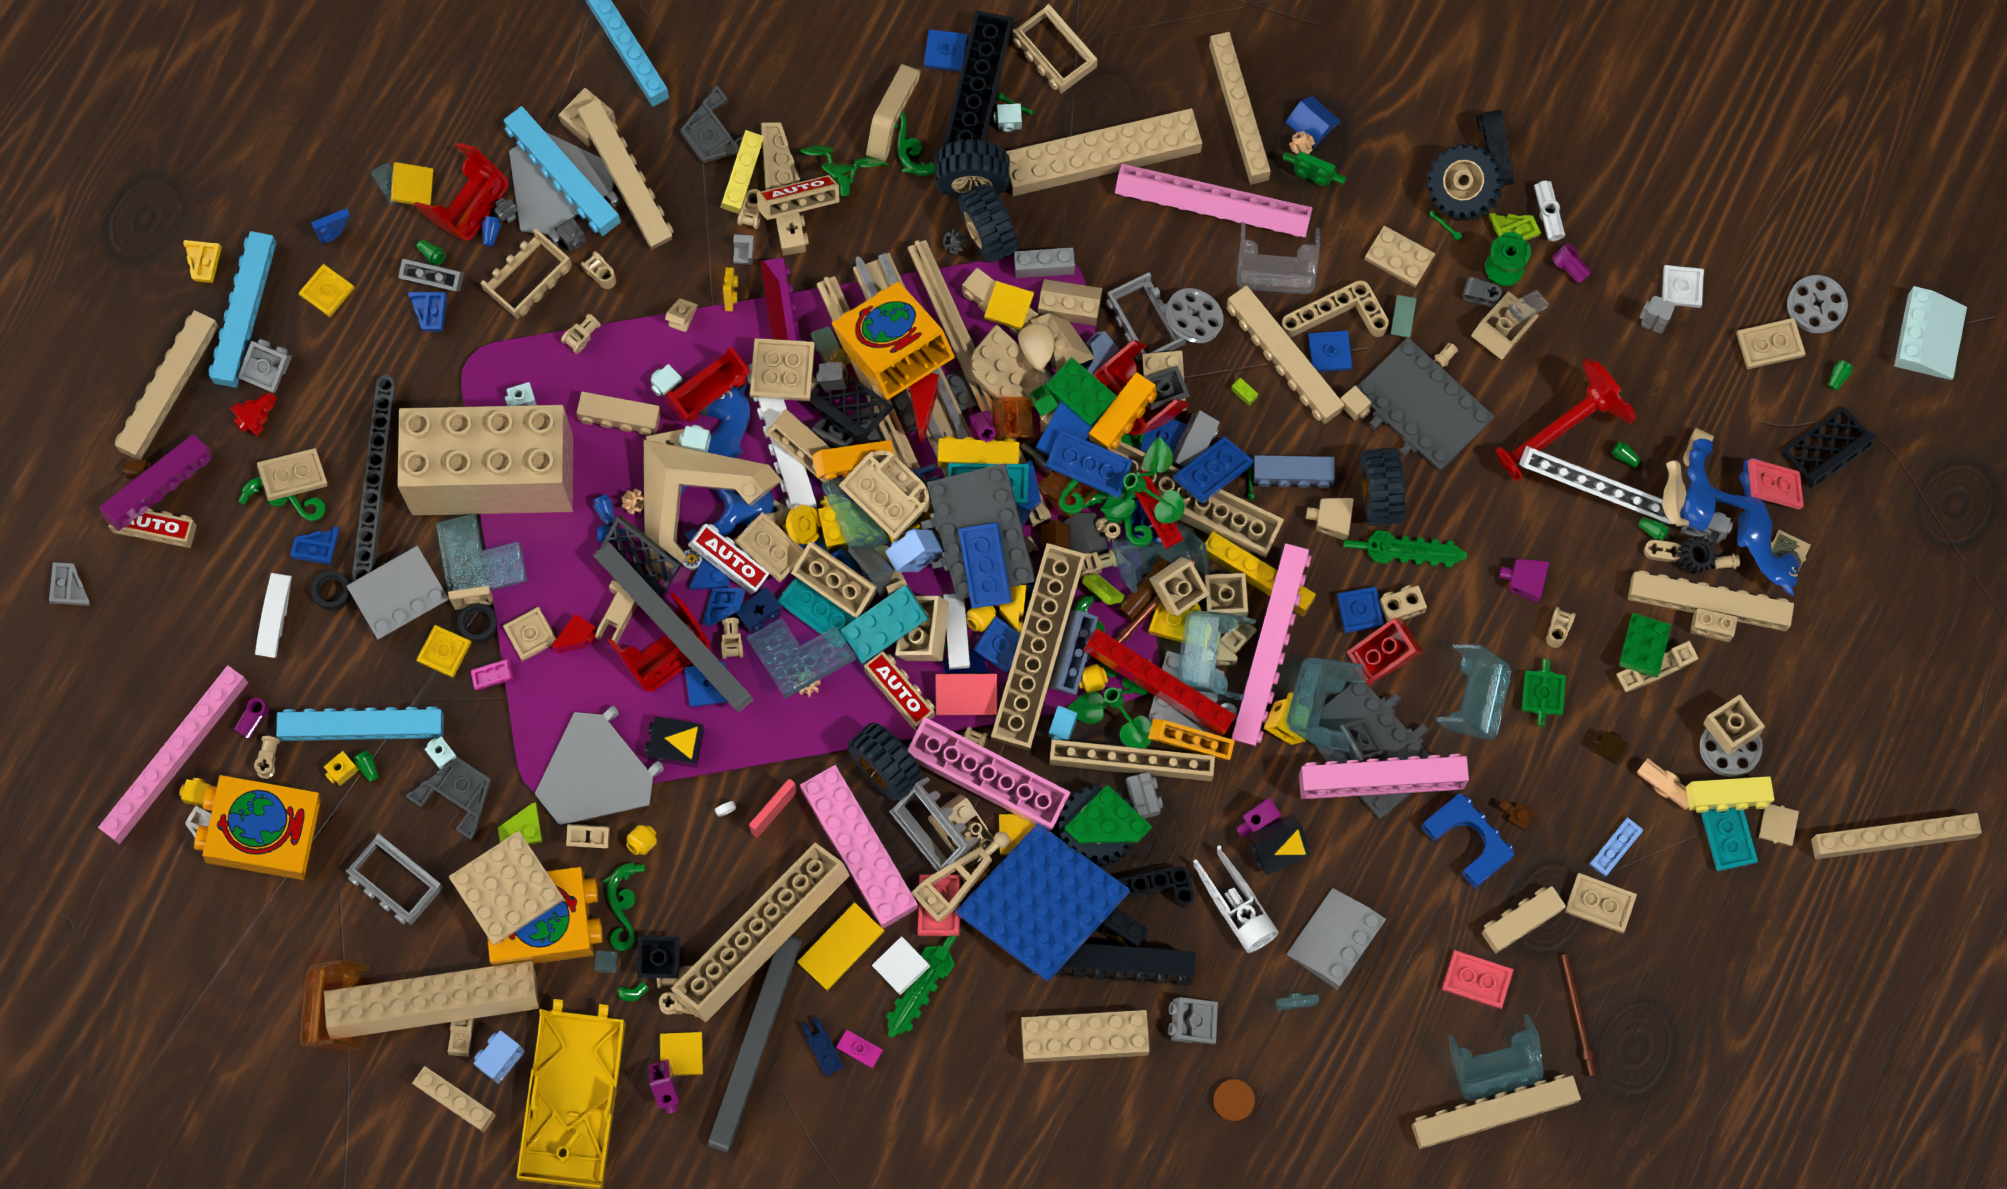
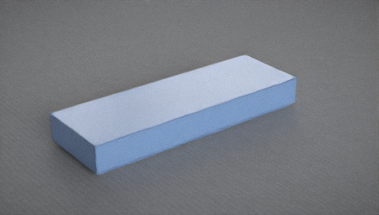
M1627 817L1589 865L1606 877L1642 833L1643 829Z

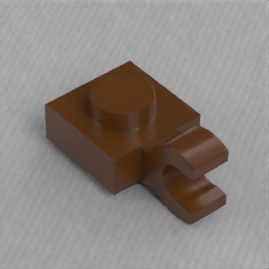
M1502 800L1497 808L1499 811L1509 815L1507 822L1523 831L1527 830L1536 813L1520 803L1513 807L1505 800Z

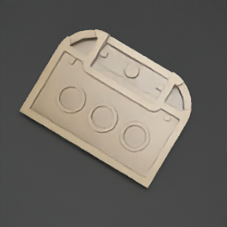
M998 325L992 328L967 359L968 377L972 382L976 381L1004 407L1003 410L1007 413L1018 414L1032 408L1034 405L1029 393L1044 384L1052 376L1050 373H1043L1035 369L1026 359L1021 347Z
M889 451L869 453L839 484L894 540H897L923 512H927L932 503L927 485Z

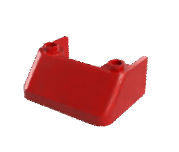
M457 143L455 146L467 157L462 167L463 174L469 179L448 209L442 205H435L433 207L419 202H415L413 205L435 225L459 239L468 241L474 237L481 227L484 218L489 216L496 206L495 202L500 200L507 190L508 179L475 146Z
M1132 340L1101 366L1093 376L1118 396L1137 372V365L1132 358L1147 347V345L1143 342ZM1175 399L1167 407L1161 406L1152 410L1146 405L1144 414L1141 418H1136L1129 434L1140 436L1167 424L1189 406V403Z
M731 346L723 356L673 392L669 391L664 401L684 423L686 421L692 423L699 417L698 413L734 386L739 388L747 382L745 378L751 371Z
M672 592L670 596L678 607L674 613L709 649L710 642L687 605ZM666 635L641 653L634 646H628L622 650L611 638L608 640L621 662L647 692L657 690L691 664V661Z

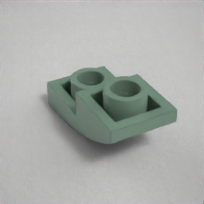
M1397 295L1390 334L1410 337L1417 298Z
M830 327L810 332L815 343V349L820 352L823 364L827 362L845 363L838 342Z

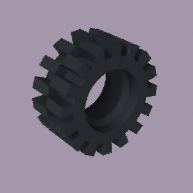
M1695 536L1686 539L1681 543L1682 546L1678 547V550L1681 551L1677 553V557H1681L1678 562H1683L1681 567L1683 569L1687 568L1686 572H1692V574L1701 573L1714 566L1715 562L1713 561L1717 560V556H1713V554L1717 553V551L1712 549L1715 546L1713 543L1709 544L1710 539H1705L1704 536ZM1694 547L1698 548L1701 552L1702 559L1700 562H1697L1693 557L1692 551Z

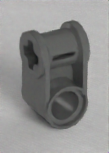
M1470 277L1466 281L1462 298L1471 303L1495 307L1500 301L1502 290L1496 284Z

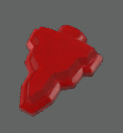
M271 392L261 395L256 400H247L243 404H235L230 408L231 412L236 416L233 422L243 433L249 430L255 436H258L264 430L263 425L268 420L267 413L273 409L277 397Z

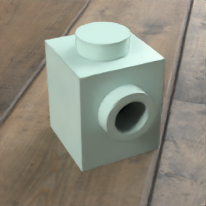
M1021 103L997 105V112H994V124L998 123V130L1011 132L1015 129H1022Z
M669 364L662 370L658 369L654 372L651 378V389L657 396L662 395L663 398H665L669 391L673 392L683 385L682 377Z
M530 382L507 389L508 396H505L507 406H537Z
M692 425V427L686 426L685 431L680 434L679 444L683 448L708 452L711 440L710 431L697 425Z
M442 737L432 739L427 744L428 747L425 748L427 754L439 769H442L456 758V755Z

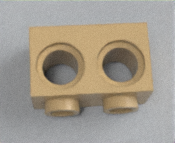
M1412 585L1406 586L1395 594L1394 592H1388L1382 595L1383 598L1379 601L1386 623L1394 617L1405 620L1423 614L1427 609L1419 585L1415 587ZM1413 597L1417 603L1410 604L1406 598ZM1394 603L1398 609L1390 610L1388 604Z
M1698 608L1693 614L1690 633L1730 642L1735 634L1738 617Z
M567 825L566 846L609 847L610 826Z

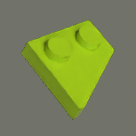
M1489 214V219L1498 237L1506 232H1514L1522 235L1523 239L1527 241L1539 236L1541 233L1533 216Z
M536 802L498 827L500 843L520 831L528 845L542 842Z

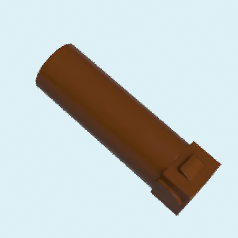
M1159 557L1152 565L1153 568L1117 607L1118 612L1124 618L1132 621L1157 593L1149 579L1169 566L1171 563L1168 560Z

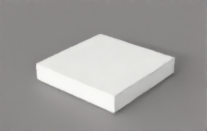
M1665 265L1663 268V300L1675 303V306L1701 308L1704 269Z
M903 937L896 941L872 965L900 995L930 967Z

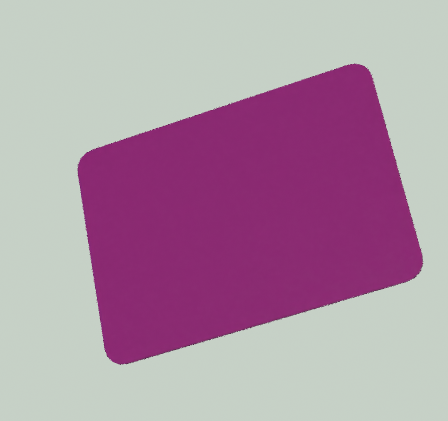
M1014 256L1004 257L993 263L979 261L939 268L975 348L995 325H998L1020 346L1018 336L1012 334L1009 327L984 319L985 312L978 307V304L964 297L962 284L976 268L980 269L995 282H1002L1034 292L1030 308L1037 314L1044 279L1086 286L1081 270L1076 264L1074 275L1015 278ZM918 272L901 274L900 277L905 289L944 331ZM858 282L839 285L850 310L866 302ZM818 288L789 294L790 301H794L796 312L792 313L793 319H797L799 331H795L796 338L800 337V341L813 342L810 332L830 327L842 352L848 374L858 380L849 357L832 326L833 321ZM766 297L738 301L734 303L733 311H725V304L697 308L686 332L670 327L669 321L665 320L666 314L600 324L601 326L590 334L591 339L578 354L567 343L561 342V338L567 330L493 342L475 351L468 358L462 370L461 387L464 407L507 406L505 396H508L507 389L530 382L537 405H563L573 433V512L480 514L494 600V611L497 617L502 660H510L514 677L513 680L505 682L517 766L523 782L534 793L574 712L603 715L611 706L616 707L619 715L610 720L609 723L647 770L656 763V761L648 760L647 754H645L646 742H650L651 734H648L650 722H654L655 716L703 724L704 734L697 768L660 762L664 770L653 777V784L848 750L849 741L869 723L874 722L883 725L900 741L913 739L916 733L907 720L866 674L864 665L869 661L862 664L849 642L840 650L783 607L780 612L781 615L773 621L770 619L764 624V628L757 633L749 634L740 622L738 624V633L741 635L743 658L734 656L723 659L721 641L722 635H724V625H722L721 621L710 627L702 624L712 589L690 590V584L698 569L688 570L683 564L669 586L667 596L662 600L673 612L676 611L678 607L670 596L673 592L687 605L710 642L708 650L720 662L725 661L726 669L753 697L754 700L739 713L729 703L690 708L685 669L653 692L645 691L621 662L608 642L610 638H613L617 628L609 624L602 637L595 639L586 648L556 653L552 646L523 662L503 628V625L539 607L556 639L575 613L594 625L596 630H598L615 597V594L610 592L609 585L612 580H616L593 556L602 545V542H597V527L604 524L593 507L594 499L608 495L609 499H612L615 519L621 515L645 534L644 509L641 510V513L636 511L633 515L628 513L627 509L622 508V497L627 493V490L633 492L634 489L640 490L641 494L644 495V440H647L646 435H642L639 431L634 430L625 432L618 427L604 428L596 423H592V425L581 423L576 414L581 392L660 406L661 416L657 434L682 430L686 426L692 427V425H697L705 430H709L711 435L720 425L721 421L714 417L702 416L698 413L699 417L692 423L688 421L684 423L666 404L663 396H657L651 389L652 375L658 369L662 370L669 364L682 377L684 384L723 356L731 346L747 367L749 364H753L755 338L772 339ZM1070 322L1084 343L1095 334V328L1092 325ZM952 347L951 350L955 358L941 366L945 376L962 370ZM814 348L812 375L816 378V374L819 372V364H823L820 352ZM1051 364L1052 371L1050 372V374L1053 375L1056 372V370ZM747 380L745 397L750 406V420L740 443L744 454L737 457V459L770 465L776 473L774 463L777 460L775 455L771 456L768 445L771 444L769 437H765L763 426L766 425L764 419L760 420L757 408H760L759 402H754V399L750 397L751 384ZM847 385L846 393L856 391V385ZM822 389L818 395L820 397L829 396V391ZM843 389L832 390L833 395L843 394ZM904 389V390L901 391L900 393L896 394L895 396H898V395H900V394H903V393L907 392L906 389ZM865 395L860 396V403L868 402ZM856 396L846 398V404H857ZM843 398L833 400V406H843ZM784 400L787 410L810 430L823 418L822 415L809 407L806 401ZM979 406L962 412L972 438H975V440L981 439H979L976 432H973L969 415L980 413ZM1035 406L1018 414L1004 411L1015 438L1019 442L1020 449L1024 442L1041 433L1039 424L1041 421L1040 413ZM857 409L847 410V416L852 417V414L856 413ZM917 431L906 435L920 468L932 464L936 465L937 469L934 472L924 475L925 480L938 475L940 479L945 478L942 469L938 467V460L927 435L925 436L924 443L919 441ZM1088 435L1086 441L1091 442V441H1090V438H1089V435ZM805 467L816 501V511L818 514V509L823 508V504L820 501L824 500V496L836 495V498L841 500L839 505L856 503L839 486L845 479L843 475L837 476L836 479L824 484ZM1034 467L1038 488L1051 515V520H1060L1062 523L1074 516L1075 514L1064 513L1059 506L1060 496L1072 479L1057 473L1049 480ZM1079 482L1067 495L1065 503L1067 505H1074L1076 503L1075 498L1071 496L1073 492L1078 493L1084 500L1086 499L1085 496L1099 490ZM779 483L770 492L776 501L787 506L785 499H788L787 492H782ZM687 487L680 497L677 544L684 552L692 548L688 546L689 542L683 533L689 529L699 530L704 524L713 525L719 520L725 510L724 503L712 489ZM1106 502L1102 504L1096 503L1093 506L1089 505L1079 513H1096L1098 519L1103 518L1105 515L1100 509ZM1028 517L1023 526V532L1025 537L1029 535L1038 548L1036 552L1032 551L1029 553L1034 575L1037 579L1045 549L1041 548V525L1049 523L1050 520L1032 526ZM1123 520V523L1118 524L1120 527L1118 539L1115 542H1112V539H1110V542L1106 540L1108 549L1113 550L1117 567L1103 568L1102 573H1099V575L1124 595V600L1144 576L1138 547L1132 545L1128 538L1125 537L1126 531ZM619 524L618 528L625 529L623 525ZM737 524L732 534L723 537H729L733 540L744 530L745 526ZM821 525V527H818V533L820 534V537L826 547L823 529ZM885 531L887 539L886 541L859 547L876 548L880 545H887L891 547L892 542L889 538L888 533ZM633 537L635 546L641 547V539ZM626 538V541H622L624 549L630 548L629 540ZM617 542L610 543L616 550L618 549ZM638 550L639 561L645 560L644 550ZM632 551L625 552L626 558L633 562ZM1109 551L1100 553L1098 555L1109 553ZM930 563L919 572H902L914 596H940L944 599L945 594H956L950 570L945 571L944 566L933 569L932 563ZM640 564L642 571L649 574L645 569V564ZM791 570L781 582H778L769 573L755 593L750 594L745 590L742 604L766 587L779 600L796 576L791 574ZM1080 577L1070 611H1073L1075 604L1085 595L1088 597L1093 594L1082 583L1083 579H1080ZM729 578V588L743 589ZM664 580L659 583L661 586H664ZM876 591L875 597L865 612L888 597L887 592L885 591L880 596ZM1025 594L1023 624L1031 600V596ZM970 597L964 598L966 616L967 612L972 608ZM1099 597V600L1091 603L1092 606L1088 607V613L1098 617V621L1103 623L1105 627V634L1113 639H1116L1119 635L1118 632L1123 627L1126 628L1131 623V621L1124 618L1118 612L1117 607L1121 603L1108 605ZM637 605L617 645L622 650L628 646H634L641 653L666 634ZM992 605L996 610V617L1008 624L999 613L1000 607ZM758 609L756 610V614L760 613V615H762L763 611H759ZM733 613L732 615H730V616H728V617H726V618H737V617L735 616V613ZM1150 613L1131 633L1132 636L1128 641H1124L1122 644L1145 659H1149L1159 667L1156 636L1149 634L1152 622ZM967 623L968 643H970V649L968 650L970 668L949 669L948 648H944L943 661H905L895 655L897 641L883 650L886 655L890 654L896 661L894 665L899 670L903 669L909 676L908 681L912 685L916 684L919 687L925 701L927 699L930 700L934 705L935 717L931 721L953 732L967 730L968 727L973 729L995 725L997 715H936L935 674H997L998 714L1010 669L1005 673L973 651L984 632L973 631ZM947 634L945 636V644H947ZM1092 656L1089 661L1085 662L1084 667L1094 664L1100 666L1101 661ZM805 671L810 675L816 673L815 680H820L821 683L816 685L819 692L811 693V697L806 693L800 695L801 688L795 687L796 683H800L797 676L800 675L802 677L805 675ZM1120 674L1117 677H1107L1108 683H1105V688L1096 692L1100 693L1104 698V693L1108 688L1128 689L1124 688L1122 684L1123 675ZM806 681V687H810V681ZM1078 687L1077 694L1072 695L1063 694L1048 688L1040 717L1054 715L1058 706L1068 709L1070 704L1086 693L1085 689ZM1135 691L1133 694H1122L1124 702L1142 696L1138 695Z

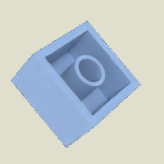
M916 528L907 531L905 537L894 541L891 547L885 551L896 572H919L930 564L931 560L938 558L942 555V552H945L943 543L936 530H917Z
M501 1030L489 1038V1045L485 1050L481 1049L474 1058L476 1060L474 1065L498 1085L525 1052L518 1043Z

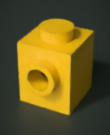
M343 751L324 766L327 771L325 776L332 784L337 782L339 786L359 771Z
M193 778V780L186 779L185 785L183 784L180 789L181 799L186 804L203 807L205 791L210 784L205 783V780Z

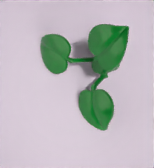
M813 145L799 150V154L827 156L829 163L822 164V168L832 175L833 180L839 185V196L850 194V183H853V177L858 167L880 165L889 167L888 163L870 157L854 160V165L833 163L829 153L833 152V148L825 145ZM851 171L850 177L848 178V174L844 173Z
M1158 437L1152 443L1144 457L1143 468L1147 473H1128L1124 478V487L1120 497L1115 498L1109 495L1106 503L1100 509L1103 513L1118 519L1130 516L1136 507V503L1133 500L1135 497L1134 492L1140 493L1144 491L1160 501L1154 509L1155 517L1158 521L1169 524L1180 520L1185 510L1182 496L1174 490H1168L1161 498L1146 489V482L1142 478L1154 476L1156 471L1163 473L1172 464L1173 453L1161 437Z
M1123 676L1122 684L1128 690L1111 687L1105 691L1104 698L1098 692H1086L1068 706L1069 710L1077 713V719L1086 724H1095L1104 718L1103 709L1107 708L1108 704L1112 708H1119L1129 722L1123 725L1120 730V739L1124 745L1130 748L1145 749L1152 741L1148 739L1152 725L1151 722L1144 716H1137L1132 721L1122 707L1124 703L1122 694H1133L1135 691L1138 695H1145L1149 691Z

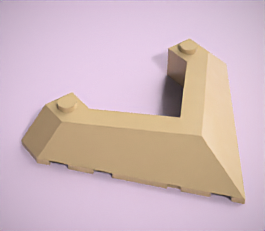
M644 440L645 535L683 564L689 557L677 544L682 486L738 491L748 505L752 506L782 480L770 465ZM649 549L651 559H658L656 551ZM664 561L666 570L672 571L674 565L669 561ZM659 562L652 563L654 572H661ZM646 563L645 569L649 572L648 565ZM656 576L658 583L664 580L663 576Z

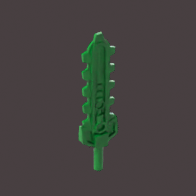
M1377 530L1368 542L1344 540L1343 544L1344 548L1367 550L1371 560L1376 564H1389V562L1393 561V558L1400 559L1401 563L1415 560L1416 565H1422L1423 561L1430 562L1431 566L1445 563L1446 568H1452L1453 564L1467 559V552L1455 546L1454 541L1448 540L1447 544H1440L1439 540L1433 539L1432 543L1424 541V538L1419 537L1417 541H1410L1408 536H1403L1402 540L1394 538V535H1390L1391 532Z
M948 936L942 947L940 945L928 946L924 949L921 957L930 967L904 991L905 995L902 999H896L894 1004L897 1008L895 1011H889L886 1015L889 1020V1037L894 1038L897 1034L912 1030L913 1025L911 1021L913 1018L920 1017L921 1012L919 1008L922 1004L927 1005L930 1001L927 996L930 991L935 992L938 988L935 984L938 978L948 977L955 966L949 949L957 936Z

